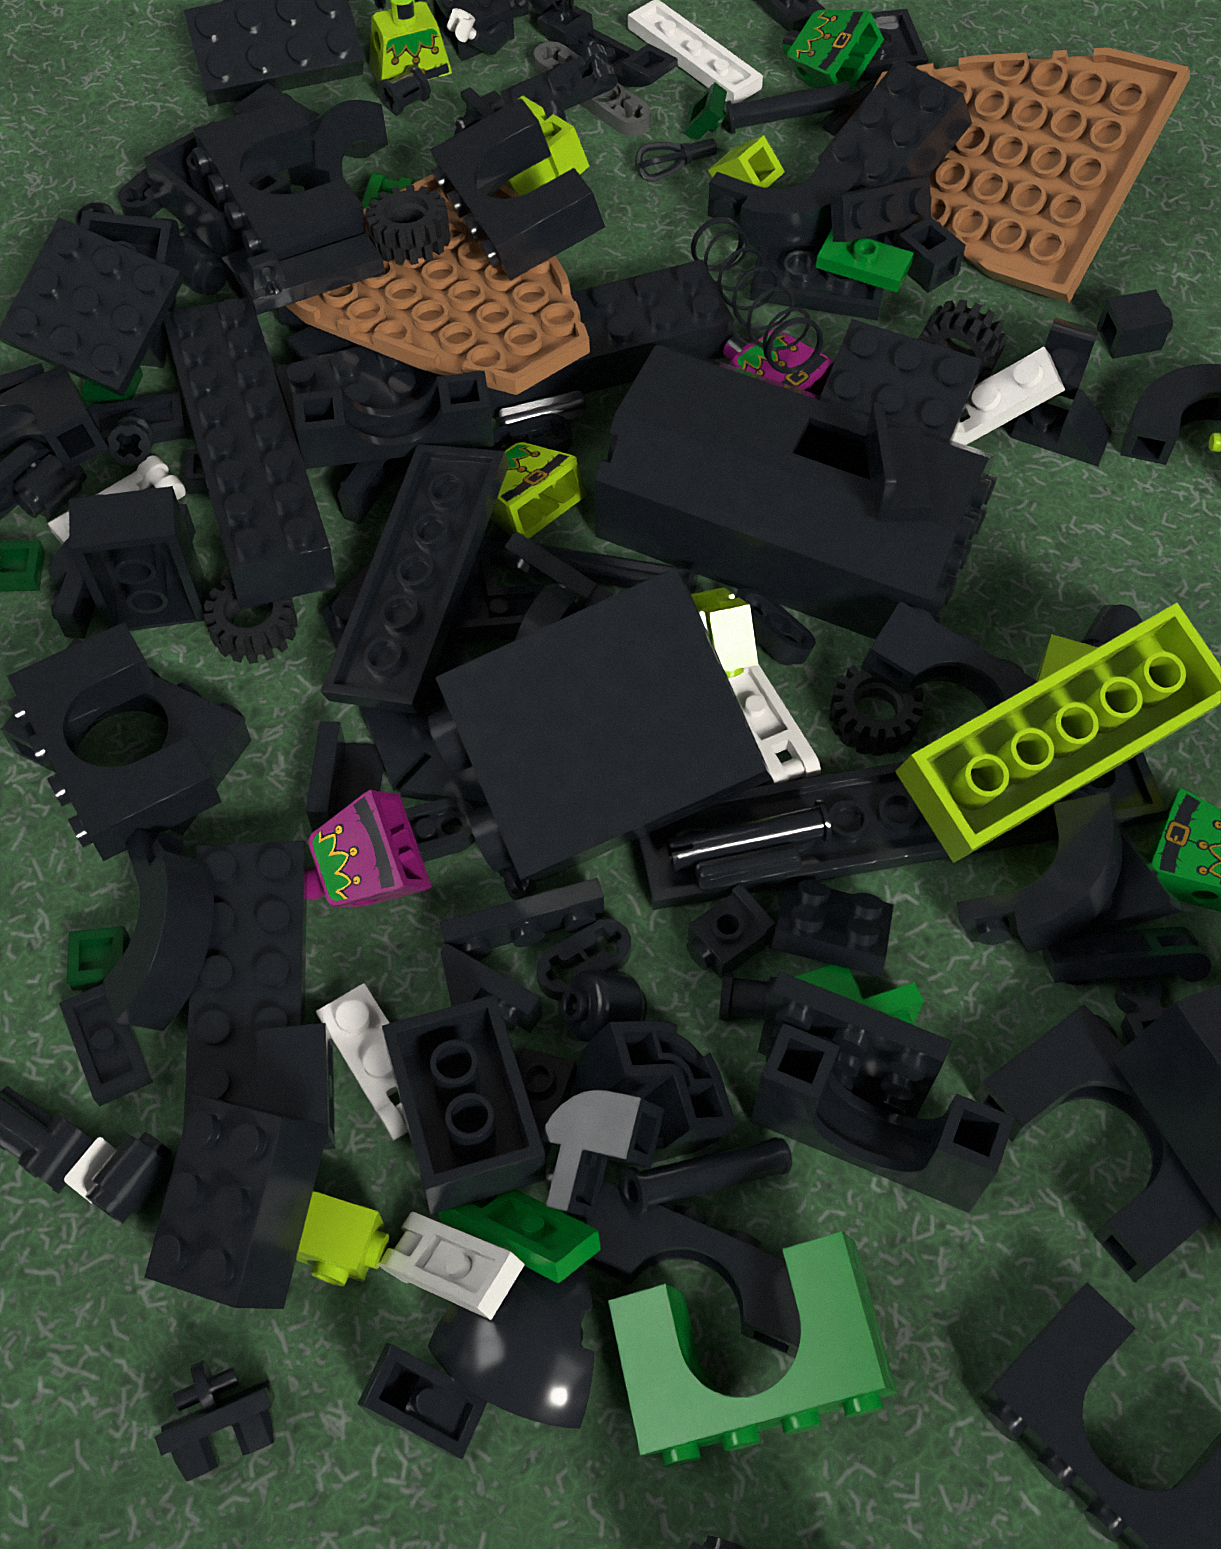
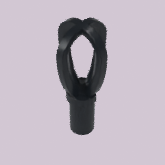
M713 138L680 145L673 142L646 144L640 147L636 153L635 169L642 179L657 181L676 173L684 165L691 164L694 160L716 155L717 144ZM661 149L676 152L645 161L642 160L643 155L648 151ZM679 159L670 168L656 174H649L644 169L651 165Z

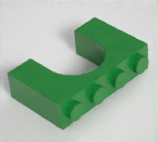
M841 1231L782 1249L799 1311L801 1339L796 1358L785 1376L770 1389L753 1396L731 1397L713 1384L705 1373L697 1353L684 1292L663 1284L608 1301L641 1456L662 1458L664 1467H674L701 1459L699 1448L722 1442L724 1451L742 1449L760 1443L759 1431L782 1425L784 1434H795L821 1426L819 1415L843 1408L845 1417L851 1418L883 1409L881 1398L897 1394L898 1392L857 1246L853 1239Z

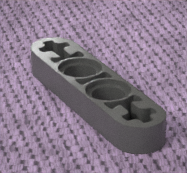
M544 42L539 44L534 50V68L538 74H541L580 56L559 42ZM619 83L612 90L580 104L625 136H640L645 134L650 128V107L646 102ZM600 97H610L614 100L610 102L597 101L596 99Z

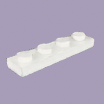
M653 0L628 14L629 30L647 43L678 58V66L707 88L716 82L727 91L726 102L731 100L732 104L740 103L762 89V74L660 0Z

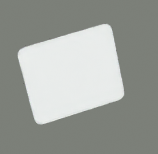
M98 1137L68 1172L64 1181L88 1200L85 1195L94 1185L90 1181L91 1178L113 1153L115 1148L103 1138Z

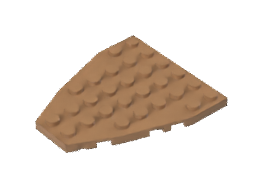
M1094 48L1092 56L1068 57L1067 50L1053 51L1052 58L1028 59L1027 52L990 54L959 58V65L935 69L933 63L917 66V69L962 92L972 120L971 126L930 175L931 217L966 244L963 257L991 279L1070 303L1190 79L1189 67L1112 48ZM888 71L882 72L876 85L880 82V80L885 76V74Z
M432 174L412 185H414L415 191H418L421 186L428 187L429 193L435 190L440 193V198L443 197L446 201L451 237L449 245L444 246L442 254L438 255L432 252V260L426 262L421 257L418 258L419 264L411 265L410 259H405L403 265L395 264V258L390 262L383 260L385 269L383 274L286 305L288 309L306 324L425 371L444 376L485 371L488 388L518 395L590 353L588 333L585 325L580 320L577 302L572 299L567 274L556 255L510 281L500 265L495 268L491 267L480 246L483 240L475 243L464 223V217L459 218L447 197V193L444 195L441 192ZM503 184L492 198L508 199L519 197V194ZM365 208L363 209L365 232L370 238Z

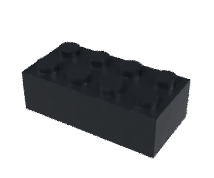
M231 0L184 10L187 29L208 106L245 99L266 83L279 91H286L363 75L364 57L349 0Z

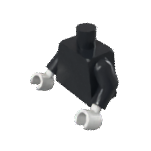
M432 0L433 16L461 61L470 59L483 52L489 55L496 54L508 41L515 38L513 19L528 15L529 13L528 3L521 11L516 7L513 0H492L490 6L485 11L479 7L476 0H455L449 10L444 9L439 0ZM443 0V2L448 6L451 0ZM480 0L483 6H486L488 0ZM525 0L517 1L520 6H523Z

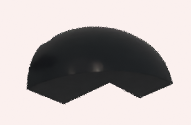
M581 1265L559 1284L524 1266L492 1320L453 1303L434 1330L428 1344L429 1350L450 1376L485 1401L532 1421L552 1426L580 1429L589 1399L594 1368V1352L584 1348L581 1344L583 1340L581 1324L586 1311L592 1309L590 1289L583 1266Z

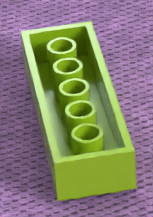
M1175 603L911 754L895 772L952 862L955 863L1221 705V665L1179 604Z

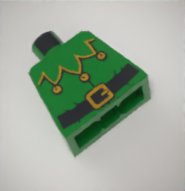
M817 10L811 15L801 32L790 30L785 34L782 49L784 54L787 55V59L798 79L810 87L817 88L843 83V81L848 80L851 92L884 38L871 12L868 10Z
M1179 788L1166 809L1167 811L1162 819L1148 860L1158 872L1156 876L1168 892L1176 896L1180 902L1221 912V809L1193 793Z

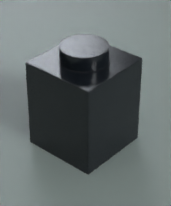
M1155 289L1106 298L1096 328L1099 330L1112 359L1162 350L1168 333L1172 330L1173 317L1171 310L1164 305Z

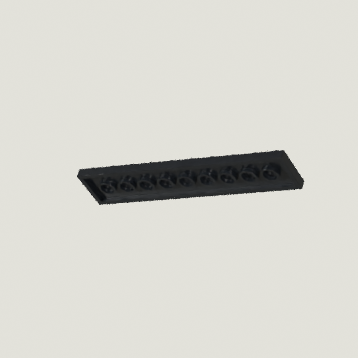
M1143 752L1056 802L1059 803L1109 792L1118 823L1121 827L1161 821L1167 811ZM904 762L753 787L637 839L653 910L725 898L731 895L733 889L705 894L701 892L697 885L695 866L682 868L674 872L670 863L672 856H668L666 838H674L813 807L814 802L820 799L824 801L829 814L832 839L824 842L820 837L793 843L800 853L801 872L793 876L743 886L748 893L787 887L788 882L821 881L950 857L895 772ZM1054 804L970 854L1059 839Z

